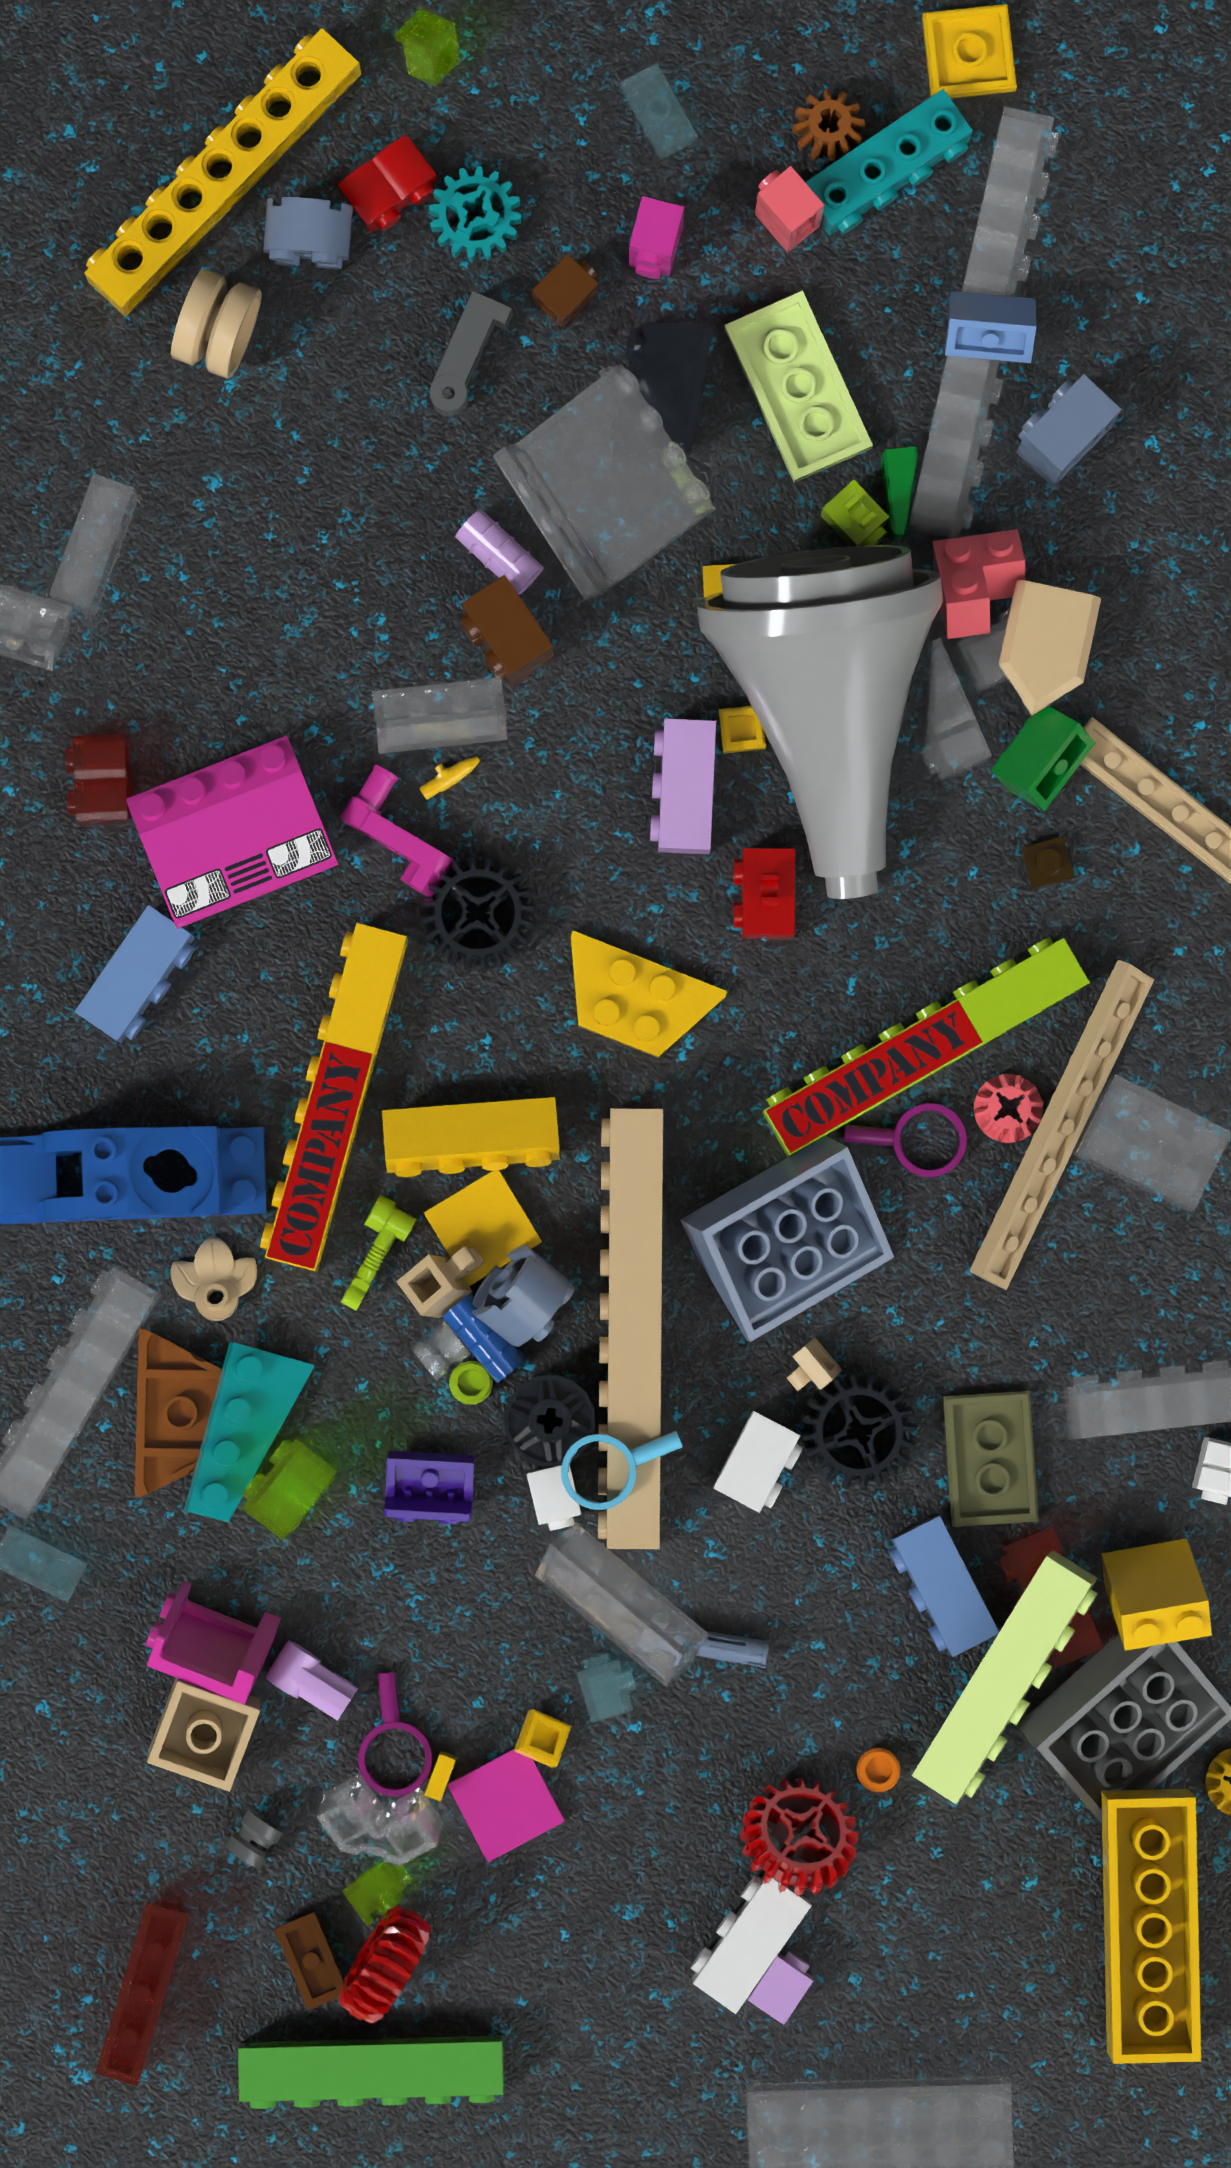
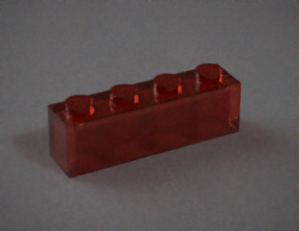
M151 1897L146 1903L95 2074L134 2086H138L143 2079L193 1909Z

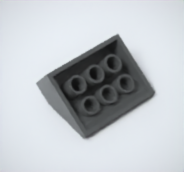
M1119 1633L1016 1726L1102 1823L1101 1791L1152 1790L1231 1720V1706L1178 1642L1125 1651Z

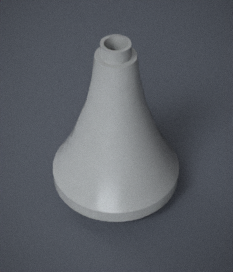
M864 545L807 550L754 559L729 566L720 572L722 592L709 595L697 602L700 631L716 648L746 694L788 778L806 834L815 876L825 877L827 897L849 899L878 892L876 871L886 867V818L891 764L911 678L931 623L943 603L941 575L935 571L913 569L911 550L907 547L893 545Z

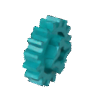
M477 166L474 176H468L466 170L461 168L459 169V180L455 182L447 175L444 178L447 190L435 189L433 192L434 198L440 204L429 205V215L439 218L430 223L432 232H443L438 238V244L440 247H444L451 243L453 257L459 256L463 250L467 252L469 262H474L476 253L482 252L484 258L489 261L491 260V249L494 247L502 253L507 251L504 242L505 237L516 240L517 231L511 225L521 224L522 216L520 213L512 210L520 206V199L518 196L508 197L513 190L512 184L509 181L500 186L498 184L499 172L494 171L489 178L483 177L481 166ZM477 188L476 191L463 195L460 193L467 189ZM495 196L503 206L504 218L500 217L499 213L493 211L492 205ZM482 205L483 218L477 216L469 223L468 211L474 213ZM447 211L451 212L452 216L458 218L459 223L456 232L448 224ZM485 234L490 235L486 239L473 241L475 237Z

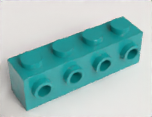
M944 89L805 182L824 204L821 225L829 236L838 230L842 234L851 231L863 221L861 216L863 213L874 206L877 210L883 209L899 196L896 192L909 182L913 187L922 183L934 172L931 167L943 159L950 163L968 150L967 143L970 141L973 130Z

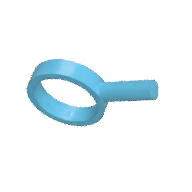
M676 1431L630 1450L621 1441L612 1436L604 1434L589 1435L575 1442L567 1451L561 1467L562 1482L569 1496L581 1506L594 1510L608 1509L621 1503L632 1491L636 1480V1466L683 1446ZM594 1441L608 1443L619 1451L621 1450L627 1458L630 1471L628 1472L627 1483L620 1492V1495L610 1501L601 1503L587 1500L576 1493L568 1477L569 1466L575 1453L581 1446Z

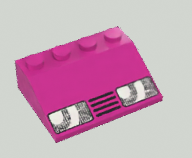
M287 735L126 799L177 929L338 865Z

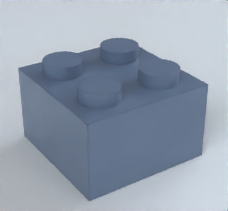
M1085 374L1075 383L1070 378L1066 380L1053 394V400L1048 404L1050 409L1045 414L1040 409L1037 410L1023 425V431L1018 435L1022 441L1016 453L1053 488L1112 428L1122 410Z

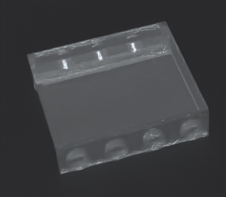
M622 364L600 370L598 373L601 377L518 443L504 446L493 455L494 460L585 600L606 593L715 510L710 501V493L701 480L695 478L686 464L687 459L684 451L678 444L671 441L662 427L663 420L655 408L648 405L639 391L638 380Z

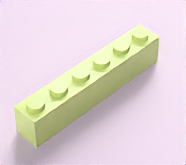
M1054 1550L1045 1557L912 1774L914 1778L955 1804L965 1794L970 1798L974 1796L985 1778V1775L979 1772L985 1760L988 1758L994 1762L1008 1740L1001 1736L1009 1721L1017 1725L1029 1707L1030 1703L1024 1700L1025 1695L1032 1685L1039 1689L1050 1673L1052 1666L1046 1663L1052 1651L1055 1648L1062 1652L1075 1632L1068 1625L1076 1612L1085 1615L1098 1593L1091 1588L1096 1582L1097 1577Z

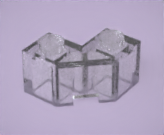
M361 1774L324 1793L317 1814V1819L341 1852L354 1855L364 1852L385 1857L384 1862L396 1865H403L438 1846L444 1823L421 1788L383 1807Z

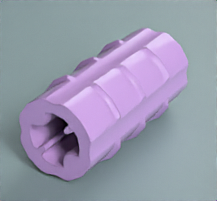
M482 509L476 511L455 536L469 550V553H473L485 564V568H489L499 578L505 574L518 595L522 594L544 569L530 555V551H526L514 540V537H511L499 526V522L492 520Z

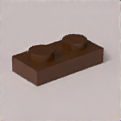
M316 1910L274 1928L307 2010L338 1998L345 1980Z

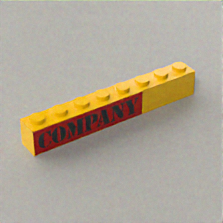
M356 923L354 933L346 931L340 956L347 957L343 974L335 972L329 992V998L335 999L331 1016L323 1015L317 1039L324 1041L320 1057L312 1056L307 1071L306 1081L313 1082L309 1098L301 1097L294 1122L301 1124L297 1141L289 1139L284 1155L283 1164L290 1166L286 1182H277L272 1199V1206L278 1207L274 1224L266 1223L261 1239L260 1248L267 1249L265 1255L267 1259L318 1272L408 944L407 936Z

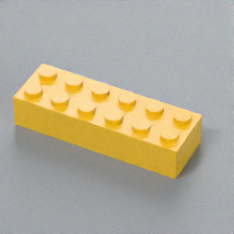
M1189 1789L1101 1791L1107 2053L1113 2064L1201 2062L1196 1797Z

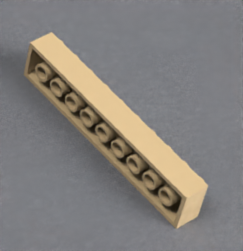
M610 1108V1118H602L601 1147H610V1162H601V1190H610L609 1206H601V1233H609V1249H600V1276L609 1277V1293H600V1320H608V1337H600L599 1363H608V1381H599V1407H608V1424H599V1434L609 1435L618 1439L629 1450L660 1438L663 1109ZM599 1442V1451H607V1468H599L598 1495H607V1501H610L620 1495V1492L625 1487L628 1480V1472H630L629 1464L621 1450L619 1451L611 1444ZM660 1457L636 1466V1480L632 1491L626 1499L618 1505L608 1508L607 1511H598V1539H607V1549H660Z

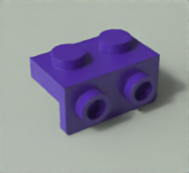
M388 1451L384 1516L392 1517L402 1522L427 1519L438 1520L443 1524H457L461 1521H471L475 1455Z

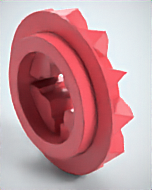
M1001 1074L989 1079L979 1089L974 1101V1115L978 1126L988 1137L999 1142L1013 1143L1027 1138L1036 1130L1042 1120L1043 1101L1036 1086L1021 1075ZM997 1092L1008 1101L1014 1098L1017 1099L1021 1095L1024 1099L1019 1102L1020 1105L1016 1108L1019 1114L1018 1117L1022 1121L1021 1123L1009 1115L1004 1118L1001 1117L997 1121L994 1120V1117L998 1115V1111L1002 1107L999 1102L1000 1099L996 1095Z

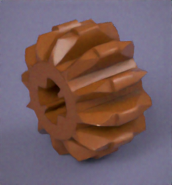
M824 89L821 102L816 96L810 94L806 97L808 108L797 107L795 116L800 121L793 124L792 132L798 136H803L797 145L800 150H806L813 146L811 160L817 161L821 152L827 153V162L833 164L836 158V151L843 157L851 152L850 145H861L863 137L857 131L865 128V119L855 117L860 111V105L857 102L845 106L847 93L841 92L836 101L831 100L830 90ZM828 120L829 125L831 121H835L837 123L836 132L829 133V128H827L826 132H823L821 130L822 121Z

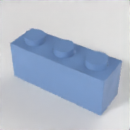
M148 905L81 1001L75 1013L121 1044L126 1037L133 1040L146 1022V1019L141 1015L150 1002L157 1005L168 991L171 983L166 981L172 970L175 966L182 969L194 953L195 947L190 945L195 939L194 936L182 927L177 929L173 921Z
M935 1515L891 1538L895 1547L888 1550L898 1572L901 1574L907 1571L915 1586L908 1589V1592L919 1613L925 1610L928 1611L934 1623V1626L928 1628V1631L939 1652L947 1648L949 1654L954 1657L999 1634L939 1515Z

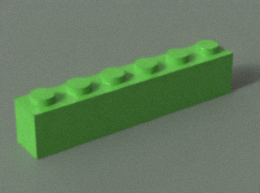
M503 2035L241 2042L238 2048L239 2102H250V2108L254 2109L276 2107V2101L294 2100V2107L299 2108L320 2106V2100L337 2099L338 2106H360L364 2104V2099L381 2098L382 2105L407 2104V2097H425V2103L446 2104L451 2102V2096H469V2102L489 2103L495 2101V2095H503L504 2093Z

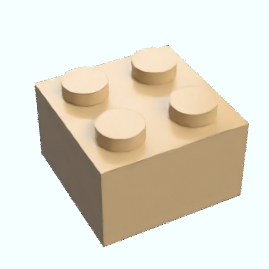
M175 1678L148 1750L147 1763L230 1792L260 1713L261 1699L249 1695L246 1704L243 1705Z

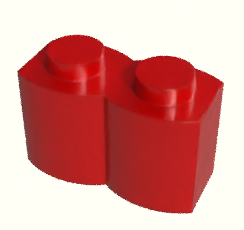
M406 134L383 149L372 160L353 171L338 184V188L348 204L353 206L354 212L369 232L377 228L385 231L400 220L402 216L399 212L411 203L419 206L431 198L435 190L434 186L438 183L437 174Z

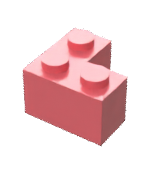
M1018 529L932 541L933 571L941 575L943 603L940 608L947 639L990 633V601L1012 598L1016 580H1025V557Z

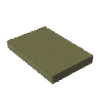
M1030 1391L942 1397L951 1527L1039 1521Z

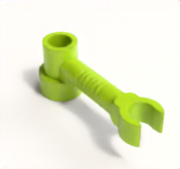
M381 1194L364 1225L377 1231L379 1234L373 1243L374 1245L371 1247L372 1249L369 1250L367 1257H365L366 1260L363 1261L340 1301L355 1311L362 1302L377 1270H379L395 1239L398 1238L405 1241L416 1221V1218L394 1207L396 1202Z

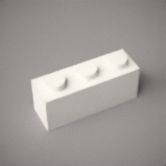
M755 1875L741 1894V1897L746 1900L737 1914H734L732 1911L728 1912L716 1930V1933L721 1937L712 1950L704 1947L690 1967V1969L696 1972L692 1977L693 1984L735 2014L739 2011L812 1906L810 1901L804 1896H796L794 1889L790 1886H787L785 1891L779 1893V1881L775 1879L764 1884L763 1877L760 1878Z

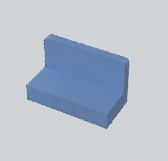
M957 291L950 293L945 356L1031 363L1036 332L1035 299Z

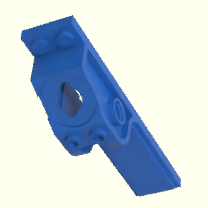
M217 1126L79 1129L43 1132L42 1135L0 1138V1225L268 1214L264 1127L220 1129ZM163 1150H176L185 1156L190 1166L194 1167L197 1172V1180L192 1186H185L180 1191L174 1193L164 1192L144 1172L143 1163L145 1159L149 1156H156ZM82 1152L83 1197L60 1198L59 1156H75V1153Z

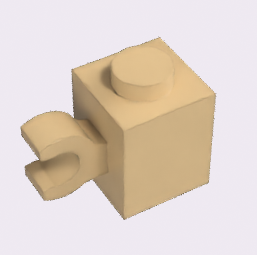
M466 1246L457 1251L450 1259L428 1254L396 1282L421 1316L441 1318L472 1292L462 1277L474 1272L485 1261L475 1248L469 1251Z

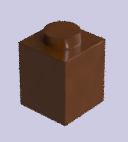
M567 254L532 290V300L554 322L564 329L598 294V283L595 281L598 275L586 261L580 258L576 262Z

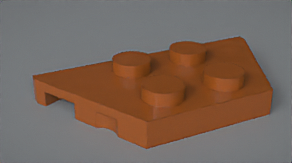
M139 1329L135 1497L147 1495L194 1472L222 1368L147 1329Z

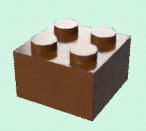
M505 574L461 603L463 617L460 618L461 627L474 647L479 644L483 645L487 651L484 654L486 658L485 663L498 682L506 679L512 688L554 660L553 645Z

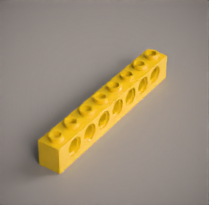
M323 28L315 36L311 33L306 35L295 47L294 53L296 55L285 66L279 64L267 75L264 80L266 86L255 97L250 94L241 101L234 112L237 116L226 127L220 125L211 132L205 141L207 147L196 158L191 155L180 164L175 172L178 177L167 188L160 186L150 195L146 201L147 208L137 219L133 216L128 218L116 232L118 238L107 250L101 247L89 258L86 264L88 269L84 272L88 282L123 316H128L361 75L359 62ZM306 71H314L321 76L318 83L310 87L301 85L298 79ZM284 101L291 105V109L283 117H274L268 112L273 103ZM252 131L262 136L260 142L254 147L246 148L239 144V139L246 132ZM226 162L232 166L231 172L224 178H214L209 174L214 164ZM195 192L202 196L201 203L193 209H186L180 206L181 198L187 193ZM158 223H168L172 226L171 234L161 240L150 236L151 229ZM137 253L143 257L141 265L134 270H125L120 266L122 259L127 254Z

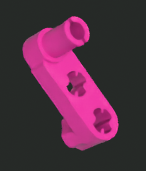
M375 764L373 771L357 797H351L339 819L410 861L400 880L423 895L433 899L436 894L429 891V885L434 883L441 887L443 880L440 879L439 873L440 871H446L448 874L453 867L452 862L454 860L380 816L382 813L378 810L394 783L397 782L398 777Z

